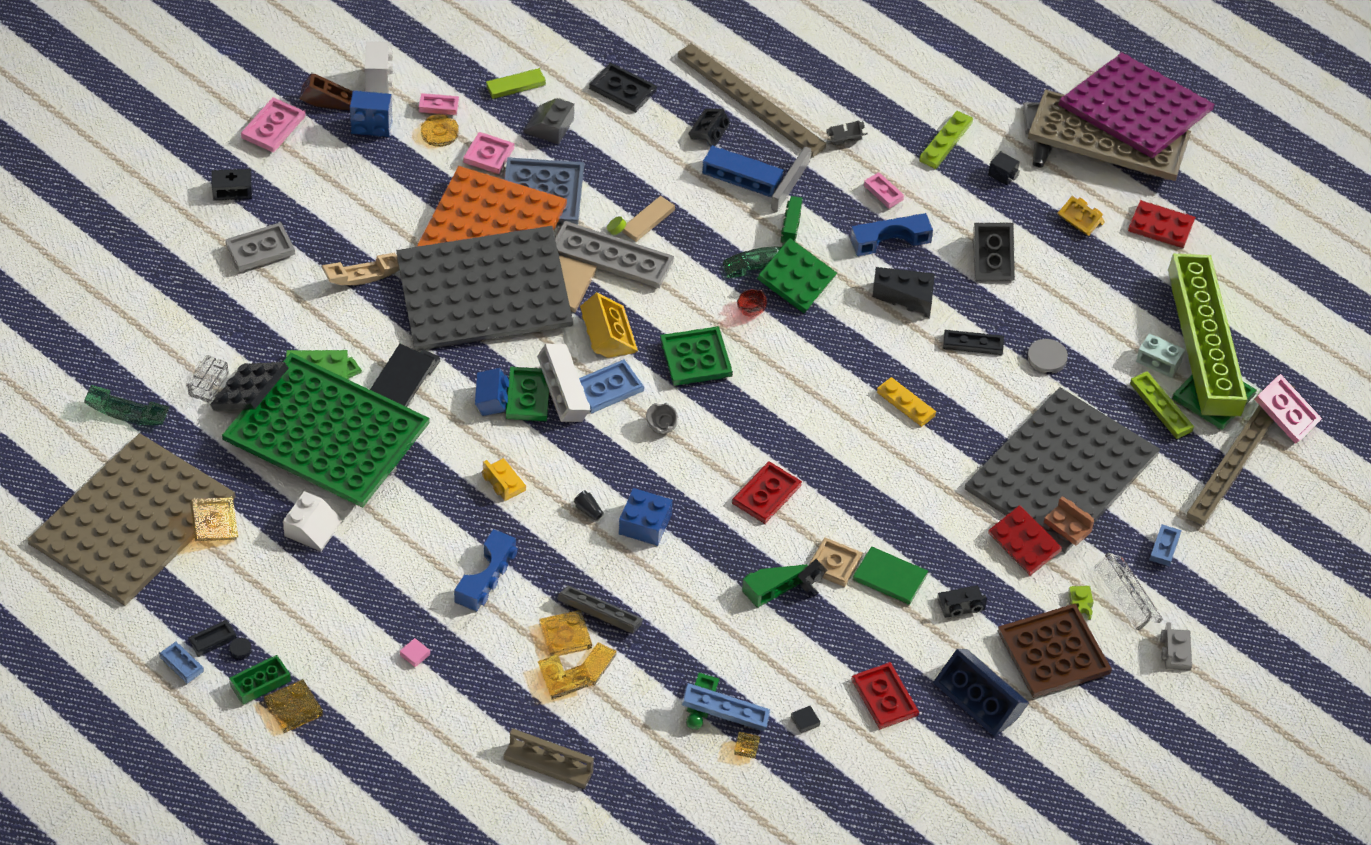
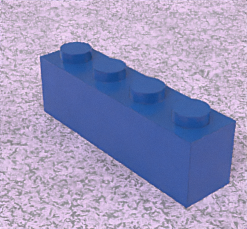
M711 146L703 160L702 174L772 198V195L782 182L783 169Z

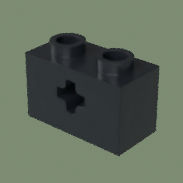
M251 169L211 170L213 201L252 199Z

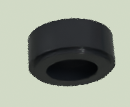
M236 638L230 643V654L233 658L243 660L250 656L252 652L251 643L246 638Z

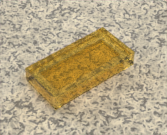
M598 642L576 672V677L595 686L616 657L617 651Z

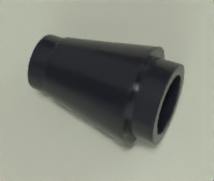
M1040 142L1034 143L1033 166L1039 168L1044 166L1052 151V146Z
M584 490L575 497V507L590 518H593L594 521L600 519L604 514L591 492L588 493Z

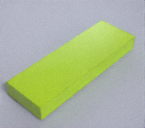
M540 68L486 81V87L492 99L546 85V80Z

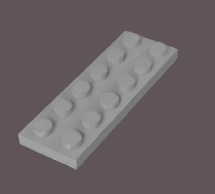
M567 221L563 223L555 238L559 256L597 266V269L656 288H660L674 262L673 255Z

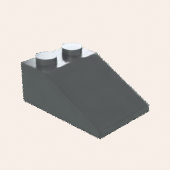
M1014 222L974 223L973 253L975 281H1015Z

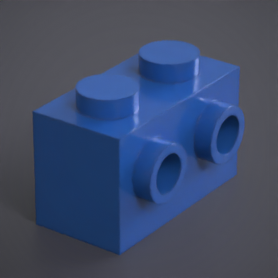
M500 368L477 373L475 405L482 416L505 412L506 403L508 402L507 387H509V379Z

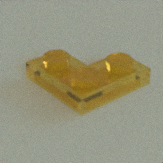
M558 654L537 661L552 700L593 685L585 663L564 671Z

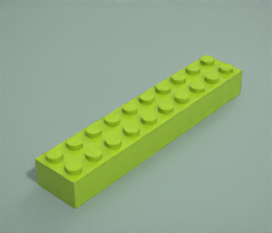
M1173 253L1168 267V274L1202 415L1242 416L1247 396L1212 256Z

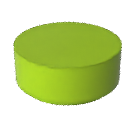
M617 216L609 222L606 229L611 235H617L625 228L626 221L621 216Z

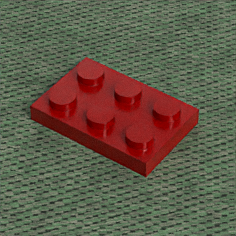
M1140 200L1129 225L1128 232L1184 249L1196 217Z
M1020 505L988 530L989 535L1030 576L1062 551V547Z

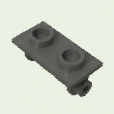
M857 120L846 123L847 131H844L843 124L830 126L829 129H826V133L831 139L826 140V142H833V145L845 143L844 140L850 138L851 141L862 140V136L868 135V133L862 131L865 128L864 122Z

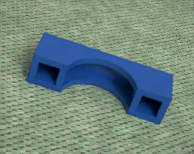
M926 213L852 226L850 240L856 255L863 256L876 253L879 243L889 238L903 239L912 246L932 243L933 228Z
M495 529L492 530L484 543V557L489 561L490 565L481 573L463 575L454 589V603L476 612L481 605L484 606L486 604L491 589L494 590L496 588L498 578L501 574H505L510 559H514L517 554L516 538Z

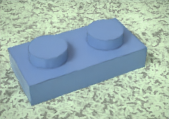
M1161 524L1150 561L1170 566L1182 530Z

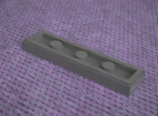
M567 586L558 595L557 600L632 634L642 625V618L571 586Z

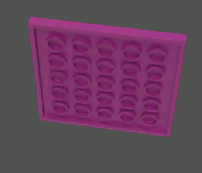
M1122 52L1064 95L1058 104L1151 158H1154L1214 108V104L1206 98L1195 94L1190 89L1179 85Z

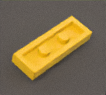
M892 377L877 388V393L921 427L936 415L934 409Z

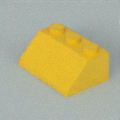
M596 292L580 306L587 334L591 340V348L596 354L610 358L633 354L638 351L623 305Z

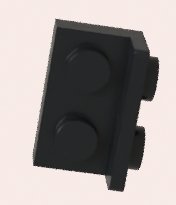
M704 109L688 133L690 138L707 139L710 147L716 146L730 125L725 110Z
M978 585L940 592L937 595L945 618L958 617L967 613H978L985 610L987 602L986 595L981 594Z

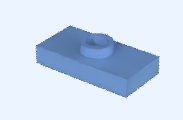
M176 641L159 653V658L187 684L204 672V667Z

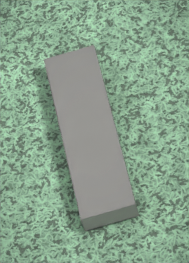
M804 147L772 195L771 210L778 212L810 163V148Z

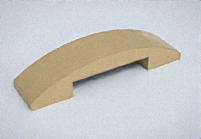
M389 253L378 255L374 262L343 267L341 262L322 265V269L331 283L359 285L388 277L399 271L397 255Z

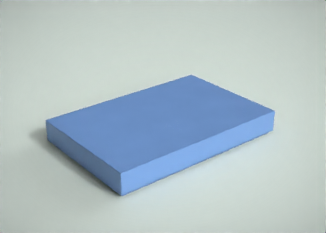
M625 359L579 378L590 405L591 414L644 391V385Z

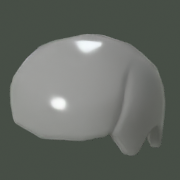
M654 403L647 409L646 413L648 425L654 432L660 434L669 433L678 425L679 417L676 409L668 403Z

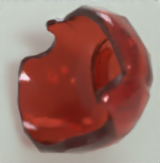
M745 290L739 295L737 306L743 315L748 317L758 316L765 311L767 298L762 290Z

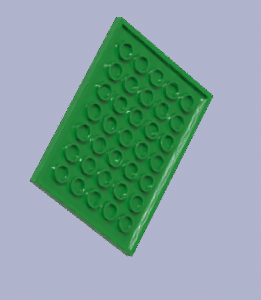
M290 353L283 361L289 369L255 410H242L222 434V440L363 508L429 425L430 418L298 355Z

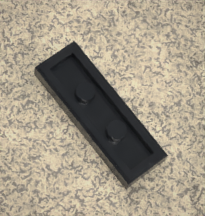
M944 330L943 349L1003 355V335Z

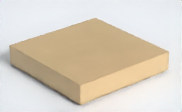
M824 537L810 563L817 559L828 570L824 573V579L846 587L863 553Z

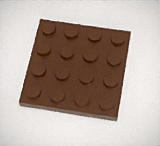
M1075 603L998 627L997 632L1033 698L1111 674L1112 668Z

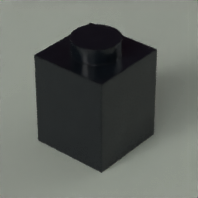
M1000 151L991 160L988 175L1008 185L1019 176L1020 161Z

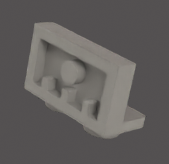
M1167 622L1165 630H1161L1160 636L1161 642H1164L1161 659L1165 660V669L1191 670V631L1171 629V622Z

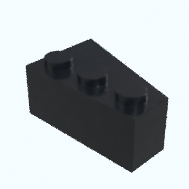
M876 267L872 297L892 305H902L907 307V310L913 312V310L923 313L924 317L930 319L935 273Z

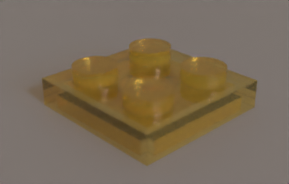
M200 498L190 501L195 541L236 540L238 538L233 498Z
M581 610L539 619V625L550 658L592 649V642Z
M303 679L264 696V702L283 733L323 716L322 708Z

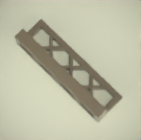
M512 728L510 743L503 755V760L576 787L586 788L593 774V757Z

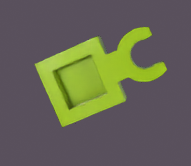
M1069 586L1070 603H1075L1080 613L1087 614L1088 620H1091L1093 614L1091 609L1093 607L1091 587Z

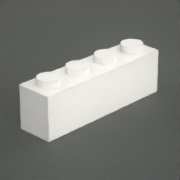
M545 344L537 358L560 421L582 422L591 409L566 344Z

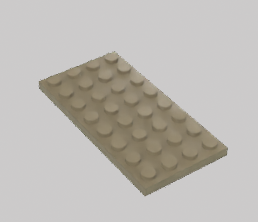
M1045 89L1027 139L1176 181L1191 134L1190 130H1187L1154 158H1151L1059 106V100L1064 95Z

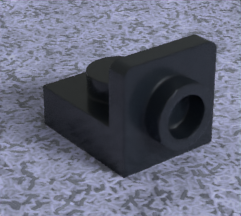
M817 559L797 575L802 580L800 583L801 587L807 593L812 591L815 595L819 594V592L812 584L820 581L824 573L828 571Z

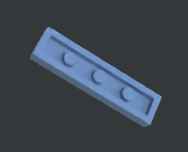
M690 683L685 688L682 706L757 730L765 731L767 727L770 709Z

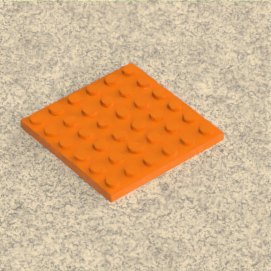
M458 166L417 247L546 226H553L554 231L567 205V199Z

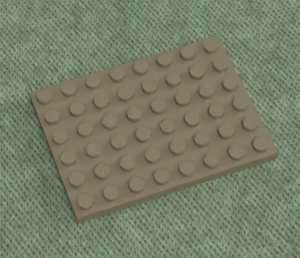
M139 433L28 538V544L126 606L236 496L235 492Z

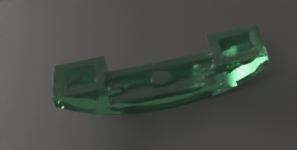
M782 247L752 249L723 260L727 278L745 276L747 270L765 268Z
M94 385L90 386L84 399L85 404L105 415L141 425H163L170 406L152 401L149 402V405H144L111 395V390Z

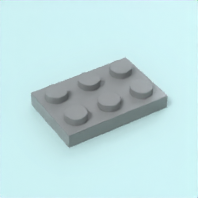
M281 222L225 239V244L239 272L295 255V248Z

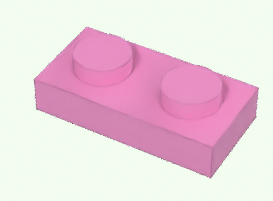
M421 93L419 112L457 115L459 96Z
M879 172L864 180V187L888 209L904 200V195Z

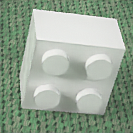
M366 41L364 68L366 92L389 94V88L393 87V77L389 76V74H393V63L389 62L393 61V49H389V42Z

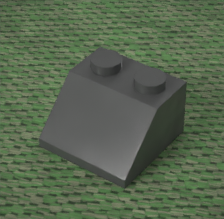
M555 98L539 105L524 129V133L559 145L574 120V103Z

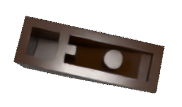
M312 72L301 87L299 99L315 107L350 111L353 91Z

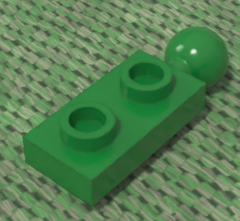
M698 673L695 685L716 692L719 679ZM687 707L686 712L691 714L686 718V725L691 730H698L703 725L702 717L707 718L708 714Z

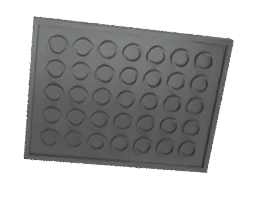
M553 226L396 250L414 350L416 351L573 326V318Z
M1059 387L965 484L964 489L1006 516L1020 505L1062 547V552L1066 554L1074 544L1044 523V518L1058 506L1059 499L1063 496L1067 500L1072 501L1078 508L1089 513L1094 518L1095 523L1159 455L1160 448Z

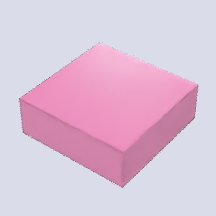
M415 638L400 650V656L414 667L418 666L430 655V650Z

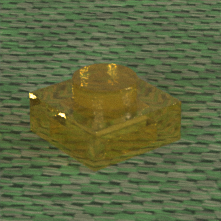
M739 732L734 755L756 759L760 736Z

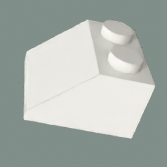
M304 491L283 520L284 536L322 551L341 524L342 519L322 498Z

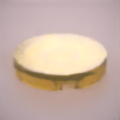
M446 115L430 116L421 124L422 139L427 144L435 147L450 145L459 136V126L456 120L450 119Z

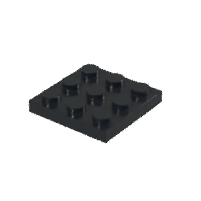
M285 362L244 363L238 367L235 375L226 382L225 387L215 395V399L211 402L210 406L214 411L255 410L289 368Z

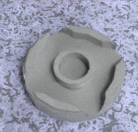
M1037 340L1029 347L1028 362L1038 372L1057 373L1063 370L1067 363L1068 353L1066 348L1055 340Z

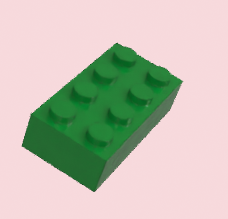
M791 196L790 201H787L786 208L788 209L785 210L786 218L783 220V226L785 227H782L780 243H782V247L789 238L796 242L803 198Z
M275 655L230 677L229 682L230 687L244 705L291 682V675L279 656Z

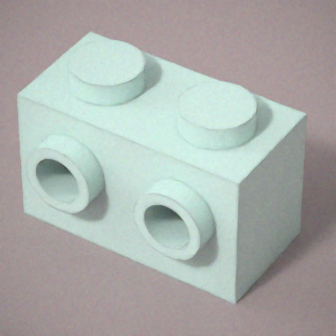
M1148 334L1138 350L1136 362L1173 378L1183 361L1185 349L1160 337Z

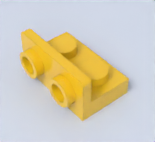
M1071 196L1060 209L1058 215L1087 236H1090L1099 224L1103 225L1105 223L1102 217L1103 214L1096 208L1091 209L1088 207V203L1079 197L1077 199Z
M504 458L493 464H490L487 460L483 461V470L481 471L483 478L492 484L494 492L500 495L504 501L526 491V485Z

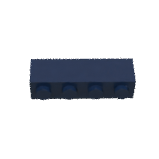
M956 649L932 682L994 737L1017 721L1029 705L1025 698L968 649Z

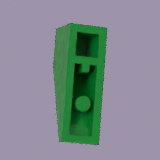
M808 565L767 568L749 573L743 579L742 592L756 608H759L799 585L802 580L797 575Z

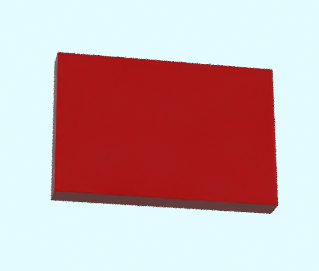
M768 461L732 499V504L766 524L802 486V481Z
M891 662L852 675L851 681L879 730L919 716L916 705Z

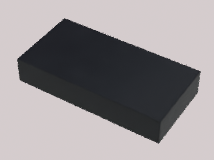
M224 620L188 637V641L197 656L200 657L232 642L237 638V634L229 622Z

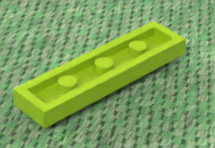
M957 110L920 155L919 162L936 169L971 126L973 117Z
M1148 371L1131 378L1130 385L1176 439L1193 432L1194 425Z

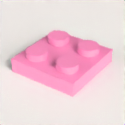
M479 132L463 157V163L499 174L507 161V157L514 150V143Z

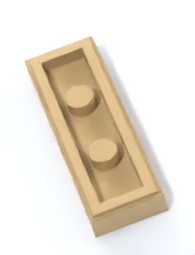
M659 196L630 220L622 233L637 242L675 210V205Z

